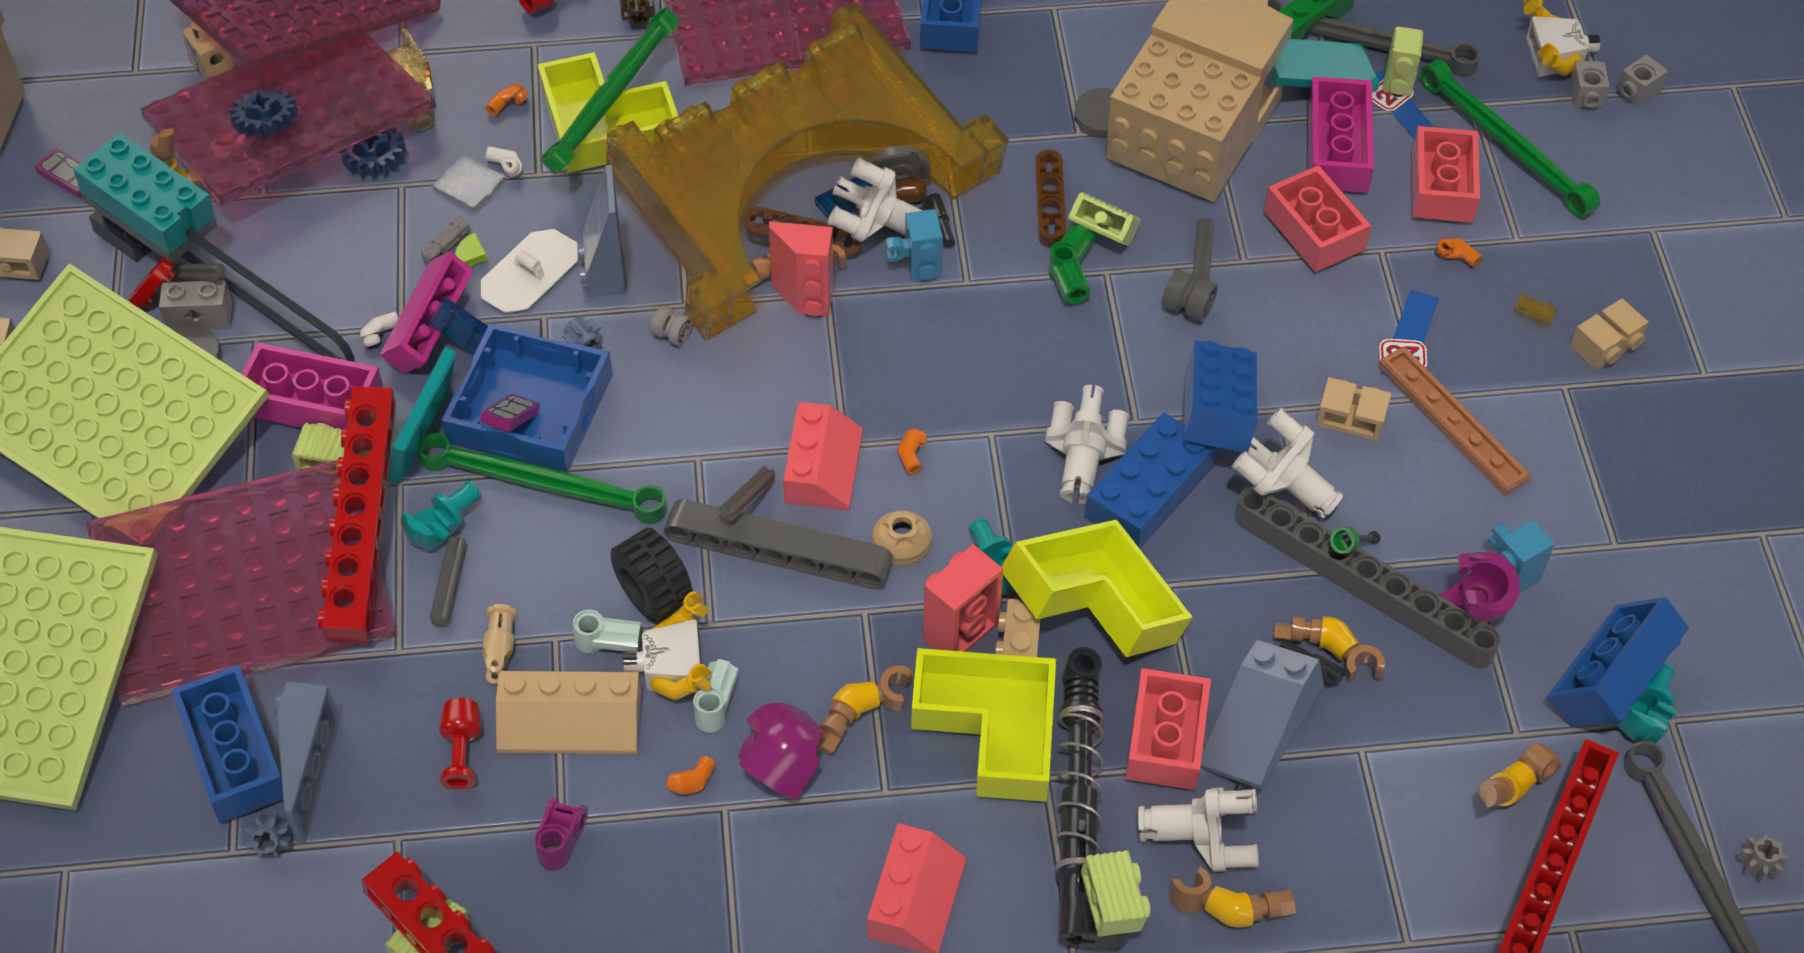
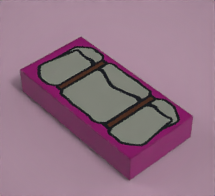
M55 148L34 166L39 175L78 198H82L73 171L81 162Z
M510 394L483 410L480 422L499 430L510 432L539 413L540 403Z

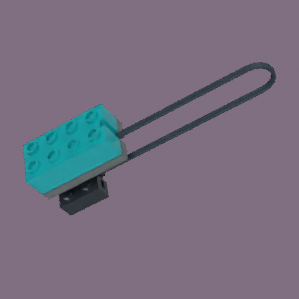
M119 132L73 169L83 201L96 210L89 216L93 231L132 260L138 262L153 250L170 263L175 262L182 256L192 264H207L188 251L190 249L189 242L193 241L327 335L338 345L346 360L354 362L355 357L352 349L334 329L204 239L203 237L217 227L209 194ZM228 278L224 279L231 292L322 356L342 359Z

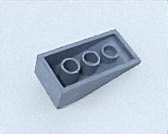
M612 165L605 166L583 228L584 243H578L579 261H585V266L579 267L581 285H587L589 297L626 294L623 250Z
M1256 640L1240 666L1202 753L1200 768L1262 790L1324 686L1319 659Z
M286 682L283 693L276 697L274 706L278 722L284 811L297 844L305 845L340 721L328 686Z

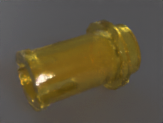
M1522 293L1516 304L1518 307H1515L1514 312L1539 320L1540 325L1545 323L1551 325L1558 308L1553 306L1551 301L1547 304Z

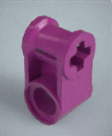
M554 797L549 800L542 822L535 835L538 861L543 868L555 871L566 866L577 839L584 830L588 815L587 806L580 805L579 807L566 805L559 803V799ZM552 845H558V846H559V847H557L556 849H552V850L546 849L547 847L552 846Z

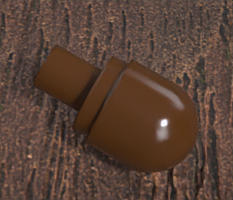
M910 178L897 181V198L906 203L921 201L926 196L927 187L922 180Z

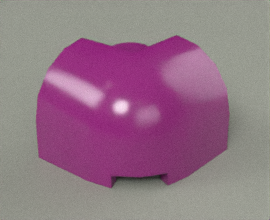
M782 702L769 703L756 709L746 720L754 731L742 744L741 751L738 754L742 760L739 765L760 782L796 801L821 758L816 756L819 739L824 733L821 727L806 712Z

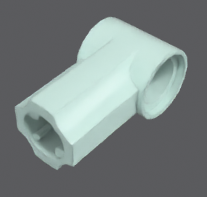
M583 610L575 615L573 620L574 644L578 650L584 653H595L600 649L638 652L641 643L642 622L603 618L595 610ZM592 630L594 632L585 633L584 631Z
M721 659L709 663L708 669L712 671V675L707 676L706 679L711 682L710 689L707 691L700 689L695 694L693 700L695 724L701 731L707 733L716 732L724 726L726 720L725 712L739 674L738 668L733 666L730 661Z

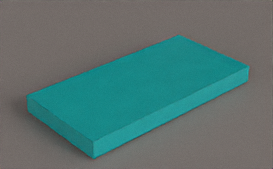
M1290 39L1270 70L1275 85L1311 87L1313 76L1371 80L1372 92H1376L1381 85L1361 44Z
M447 347L444 348L392 447L388 481L399 484L406 474L418 451V442L426 435L451 387L456 351Z

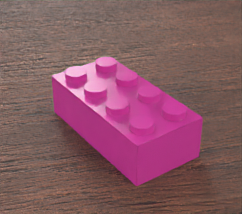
M1313 76L1308 97V169L1319 165L1341 191L1368 193L1374 170L1372 81Z
M258 342L242 372V375L264 388L270 394L252 418L303 428L306 422L310 425L324 423L341 430L342 428H347L348 419L345 418L344 407L345 400L351 399L352 386L383 387L379 367ZM366 422L362 426H369L370 422Z

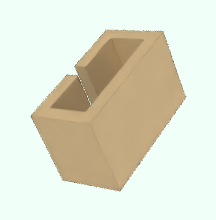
M1622 298L1602 310L1601 316L1596 314L1578 325L1570 346L1592 367L1598 370L1607 363L1609 365L1615 363L1627 350L1637 349L1646 338L1644 334L1649 322Z
M1328 377L1316 426L1379 442L1391 393L1363 386L1361 390L1356 388L1357 384Z

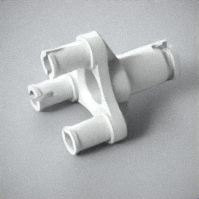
M859 157L852 168L851 176L864 180L873 186L862 187L840 176L836 183L847 188V190L835 186L833 194L855 203L856 208L860 210V216L857 217L835 206L829 216L828 224L852 234L851 237L853 239L863 242L883 226L905 235V213L923 210L897 198L895 171L886 167L881 169Z
M1085 385L1083 387L1080 411L1076 413L1072 423L1071 418L1074 406L1065 401L1055 402L1051 427H1048L1045 442L1066 455L1061 484L1063 488L1060 490V497L1070 503L1073 500L1074 490L1080 489L1079 504H1086L1087 494L1095 486L1098 462L1122 456L1126 453L1127 449L1125 435L1129 414L1122 410H1112L1109 412L1106 431L1101 422L1102 417L1099 414L1104 390L1096 385L1093 398H1091L1092 385Z
M1279 408L1268 420L1267 424L1289 441L1288 445L1278 453L1275 451L1270 452L1253 436L1249 451H1244L1233 463L1232 468L1254 485L1252 489L1261 496L1286 489L1312 512L1316 511L1320 519H1324L1326 514L1329 515L1338 505L1343 494L1339 491H1334V486L1307 464L1314 432L1306 425L1301 426L1283 411L1284 409Z
M1224 788L1206 789L1205 795L1202 798L1192 799V804L1151 806L1150 809H1146L1145 806H1139L1138 825L1139 830H1142L1140 841L1147 842V839H1153V841L1194 840L1195 846L1213 872H1226V868L1259 867L1257 844L1225 846V843H1222V816H1225V814H1253L1257 812L1256 789L1224 791Z

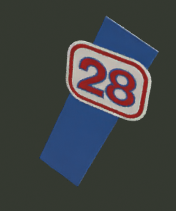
M1385 69L1375 73L1381 85L1376 92H1372V102L1384 110L1390 111L1414 140L1418 126L1434 127L1410 99L1414 91H1412L1410 96L1385 92L1383 90Z
M1410 290L1393 339H1385L1379 345L1380 360L1405 346L1424 367L1427 366V349L1423 342L1438 303V297ZM1381 371L1380 375L1388 377L1383 371Z

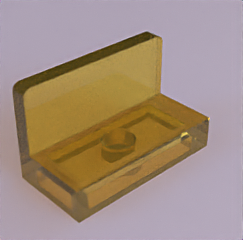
M404 27L400 29L403 45L383 52L382 56L388 69L408 98L431 89L434 85L428 60L407 28Z

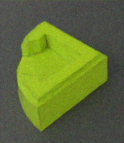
M475 233L464 238L456 249L455 255L469 267L487 261L486 252Z

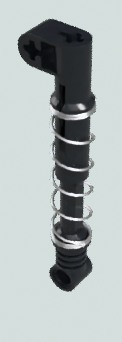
M1078 647L1069 654L1063 671L1062 680L1065 685L1064 705L1060 708L1059 723L1070 730V742H1065L1058 746L1060 751L1069 753V771L1057 775L1059 780L1069 782V786L1062 790V802L1057 804V808L1062 811L1061 832L1056 835V838L1061 841V861L1055 866L1056 880L1060 883L1059 942L1071 948L1115 952L1126 945L1132 932L1100 937L1097 935L1092 910L1086 895L1085 884L1081 876V869L1086 857L1090 854L1096 855L1097 849L1098 854H1102V849L1097 843V832L1102 826V818L1097 812V802H1099L1103 795V789L1092 777L1100 772L1103 767L1102 757L1093 749L1103 738V729L1101 728L1103 724V709L1098 704L1099 673L1102 667L1101 657L1092 648ZM1077 668L1084 669L1086 672H1082ZM1099 728L1100 737L1092 745V730ZM1069 745V750L1062 749V746ZM1092 751L1099 758V767L1093 774H1091ZM1069 775V779L1061 778V776ZM1091 780H1092V781L1097 785V787L1099 788V796H1098V798H1097V791H1096V789L1093 788V787H1091Z

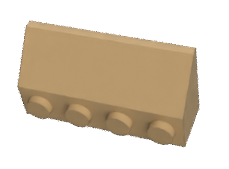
M499 671L496 694L497 753L637 754L642 698L639 672Z

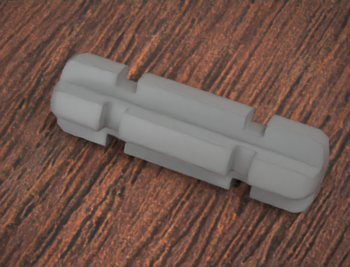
M457 216L450 222L452 226L447 225L431 241L432 245L429 243L421 250L423 260L429 263L441 256L440 253L442 255L445 254L460 239L459 235L463 236L470 230L469 221L462 216Z

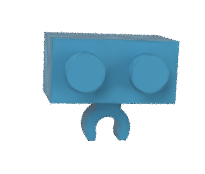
M936 209L905 213V239L899 237L886 239L888 261L895 262L906 257L911 281L930 280L941 277L943 236Z
M1533 520L1513 532L1504 523L1493 527L1491 531L1495 535L1489 537L1488 542L1497 550L1496 553L1503 555L1514 566L1519 578V593L1541 581L1555 543Z

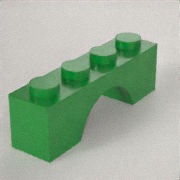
M1293 0L1278 12L1293 19L1290 39L1302 40L1305 33L1316 21L1322 17L1338 20L1353 9L1354 0Z

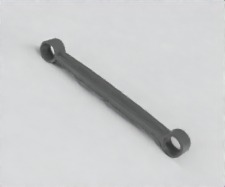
M1268 0L1269 7L1277 11L1283 8L1279 0ZM1326 17L1316 21L1307 31L1386 51L1390 50L1393 37L1392 32ZM1423 40L1421 58L1443 60L1445 63H1448L1452 72L1462 76L1471 75L1477 70L1481 53L1475 45L1463 42L1450 48ZM1457 57H1467L1472 61H1461Z
M1649 741L1635 743L1625 759L1627 773L1633 779L1645 782L1685 865L1735 953H1760L1709 852L1661 771L1665 764L1663 750L1655 743ZM1642 754L1648 756L1654 761L1656 768L1647 769L1640 766L1635 761L1634 755Z

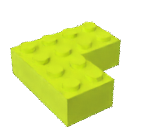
M595 52L537 64L541 91L557 141L562 138L598 87L605 82ZM667 81L624 90L607 113L574 150V158L565 167L567 173L682 148L681 121Z
M1117 520L1017 541L1002 565L1004 576L1037 620L1088 607L1125 657L1175 645L1193 618Z
M917 648L911 729L981 735L977 797L1047 802L1056 659Z

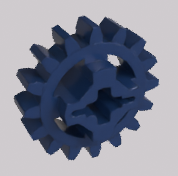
M266 87L263 92L262 90L258 91L255 89L250 96L243 94L242 101L235 100V107L230 108L233 128L237 129L239 135L246 133L249 139L254 135H258V138L262 139L265 134L266 136L275 137L276 131L286 132L285 126H293V119L298 118V109L294 97L291 98L289 92L282 94L280 88L273 92H270L269 87Z
M370 120L367 126L359 122V129L355 130L351 127L348 129L350 136L342 135V144H339V150L343 165H348L350 172L358 169L359 176L361 177L366 172H370L371 177H375L378 171L386 175L387 168L397 169L396 161H404L403 153L406 152L403 134L402 132H397L395 125L387 128L386 121L375 125V121Z

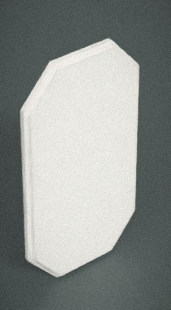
M555 229L531 232L481 279V299L505 314L528 310L578 262L577 242Z

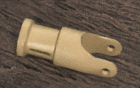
M494 604L489 606L486 611L489 623L488 630L483 635L482 652L487 668L486 679L490 684H498V678L493 679L492 676H499V671H504L513 652L514 635L512 634L513 621L517 618V611L506 604Z

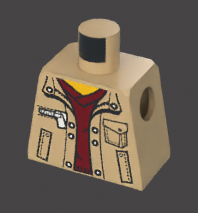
M205 18L195 19L191 27L182 31L187 56L191 64L212 92L239 81L225 40L209 20ZM212 55L214 57L216 65H212L210 63V58Z

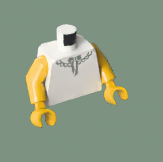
M1523 0V3H1525L1523 7L1524 13L1527 15L1532 14L1526 39L1538 77L1552 74L1567 76L1572 73L1575 61H1585L1587 52L1599 51V35H1584L1580 21L1577 19L1560 18L1550 14L1541 6L1543 4L1542 0Z
M695 591L688 593L684 598L683 606L652 629L642 633L643 651L623 653L624 672H645L647 689L672 700H679L691 693H697L700 689L702 691L709 690L711 682L706 677L712 675V671L705 665L700 664L697 620H693V615L703 617L707 614V606L700 603L704 600V596Z

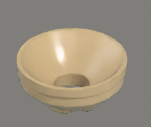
M897 510L883 515L877 521L872 533V544L885 547L892 553L893 559L891 564L907 566L921 561L928 554L932 545V533L927 521L919 514L907 510ZM898 522H906L911 525L912 529L906 534H898L892 527Z

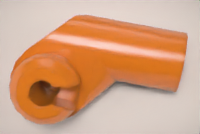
M514 83L498 91L487 103L485 109L490 115L497 116L511 99H514L517 104H521L528 96V92L522 88L523 85Z
M1444 238L1437 244L1439 256L1445 259H1462L1472 268L1478 266L1483 259L1480 253L1459 238Z
M912 428L905 432L897 449L906 472L910 475L916 474L922 469V465L915 452L917 448L923 447V443L927 441L926 433L917 428Z
M701 756L694 770L681 771L669 775L666 782L668 790L680 795L702 791L716 766V762L710 757Z

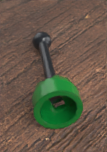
M1344 526L1338 527L1332 532L1330 543L1336 552L1345 554L1355 551L1360 542L1369 541L1371 544H1377L1381 536L1377 531H1371L1368 535H1359L1354 528Z

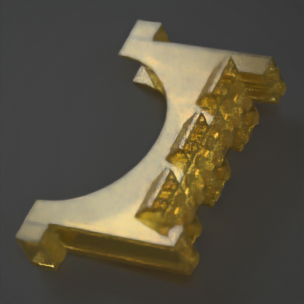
M856 2L847 7H841L832 14L829 36L823 39H816L806 48L804 66L795 71H788L783 61L772 66H765L759 73L748 79H741L731 87L730 105L722 110L712 112L707 101L697 106L688 107L682 114L671 120L666 119L654 128V146L633 120L624 125H617L607 133L606 165H612L614 179L692 276L686 285L684 314L692 317L693 326L705 341L757 313V308L746 291L760 284L761 280L745 255L738 226L753 196L763 185L785 169L800 162L826 155L863 154L874 156L879 151L892 146H911L923 150L930 157L931 173L926 177L942 188L952 200L1001 172L1009 141L1007 136L988 114L978 119L973 118L962 127Z

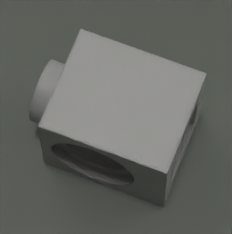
M1646 54L1622 71L1616 91L1639 107L1662 91L1668 70Z
M1575 61L1569 80L1574 107L1603 108L1610 88L1605 62Z

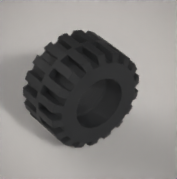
M646 527L611 549L612 567L621 587L636 608L653 621H658L683 605L685 596L693 591L689 574L679 555L671 544L654 529Z

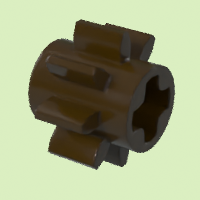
M620 0L622 20L628 19L632 26L646 25L649 17L652 18L655 15L654 0Z

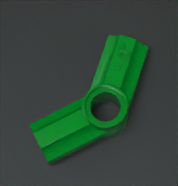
M1080 224L1071 225L1061 241L1052 245L1049 256L1048 275L1056 281L1064 301L1069 302L1071 305L1080 304L1090 296V287L1079 263L1094 243L1095 233Z

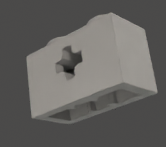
M226 280L162 283L159 309L167 327L172 330L188 325L201 326L207 329L231 328L233 301Z

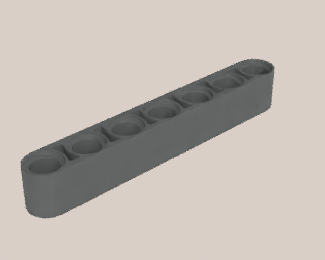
M684 499L674 502L663 531L667 538L680 544L869 589H880L883 587L893 559L892 553L880 545L745 513L739 514L733 521L728 522L725 518L720 519L718 515L721 512L719 507Z

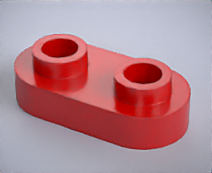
M162 257L134 289L127 301L138 308L141 306L147 308L157 296V293L154 292L159 285L162 286V283H169L176 274L172 271L174 264Z

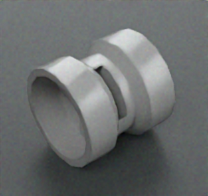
M662 305L652 318L650 332L660 338L665 336L671 343L682 346L692 331L693 319L685 314H675L672 308Z

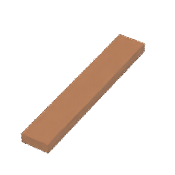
M1405 346L1380 360L1378 367L1504 497L1530 481L1532 475Z

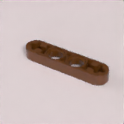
M1048 149L1039 152L1036 156L1035 182L1038 240L1043 246L1051 248L1052 245L1060 242L1066 233L1063 159L1059 152ZM1046 163H1051L1052 172H1046ZM1046 183H1052L1058 188L1050 191L1042 186ZM1054 206L1058 209V212L1047 213L1043 208ZM1054 224V234L1052 235L1049 234L1048 229L1049 225Z
M764 207L752 208L745 216L746 232L758 239L769 241V222L777 220L776 222L833 227V234H837L835 245L840 246L845 251L846 259L856 257L862 247V242L851 237L852 234L829 225L828 222ZM757 217L763 218L764 224L760 228L754 227L755 223L753 221H756ZM846 238H851L852 244H854L851 245L850 249L844 248L843 242H845Z

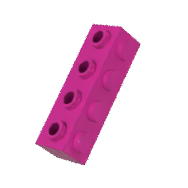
M451 251L430 261L386 341L380 356L402 374L415 368H422L428 361L431 350L442 334V330L437 328L433 322L439 306H448L454 311V306L460 295L464 292L473 269Z

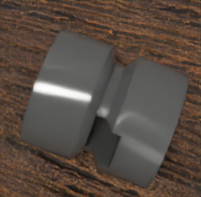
M1175 269L1165 287L1161 305L1175 312L1185 309V313L1190 318L1203 322L1213 306L1218 285L1203 279L1194 282L1192 274Z

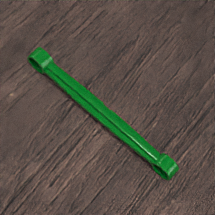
M669 6L661 9L649 20L646 32L610 72L603 85L598 87L562 138L542 155L540 161L553 174L561 171L572 161L575 156L574 150L619 98L661 39L672 32L679 24L680 19Z
M1436 59L1421 68L1420 80L1429 92L1437 93L1441 91L1492 138L1505 146L1506 150L1565 196L1566 206L1574 216L1583 218L1599 208L1600 197L1593 186L1588 183L1577 185L1519 132L1454 81L1452 71L1447 63Z
M431 433L422 437L417 445L421 465L431 471L442 470L451 465L540 490L634 510L635 517L639 521L648 524L662 520L667 512L665 494L657 486L647 485L632 491L555 469L450 447L448 438L439 433ZM440 447L445 449L438 456L430 457L424 455L432 448ZM652 499L660 502V505L654 509L648 510L639 507L645 500Z

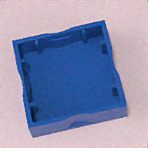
M490 322L473 356L471 368L467 376L459 384L441 420L445 436L452 445L568 473L613 376L610 352L568 341L549 340L531 332ZM510 394L540 403L539 413L510 432H505L480 422L483 410Z

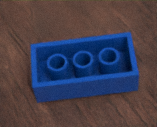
M923 0L920 21V48L977 52L982 0Z
M1194 340L1186 369L1183 440L1242 453L1244 451L1248 452L1258 422L1257 353L1243 347L1232 348L1222 346L1214 341L1203 342Z
M1163 412L1087 494L1084 518L1093 524L1117 520L1139 549H1141L1211 471L1217 447L1184 441V424Z
M1666 597L1616 605L1547 697L1571 727L1621 722L1629 715V709L1636 699L1646 692L1647 685L1653 676L1663 669L1664 661L1670 653L1679 647L1681 638L1689 629L1688 625Z
M239 664L171 689L208 797L219 823L283 800L282 777Z

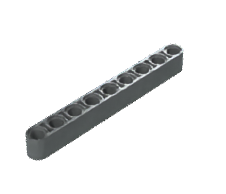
M1253 487L1246 488L1240 493L1235 513V520L1240 527L1468 665L1483 669L1492 664L1501 641L1498 631L1492 626L1478 620L1465 610L1359 547L1351 553L1341 554L1336 552L1330 543L1332 531L1272 495L1266 494L1261 496L1252 489Z

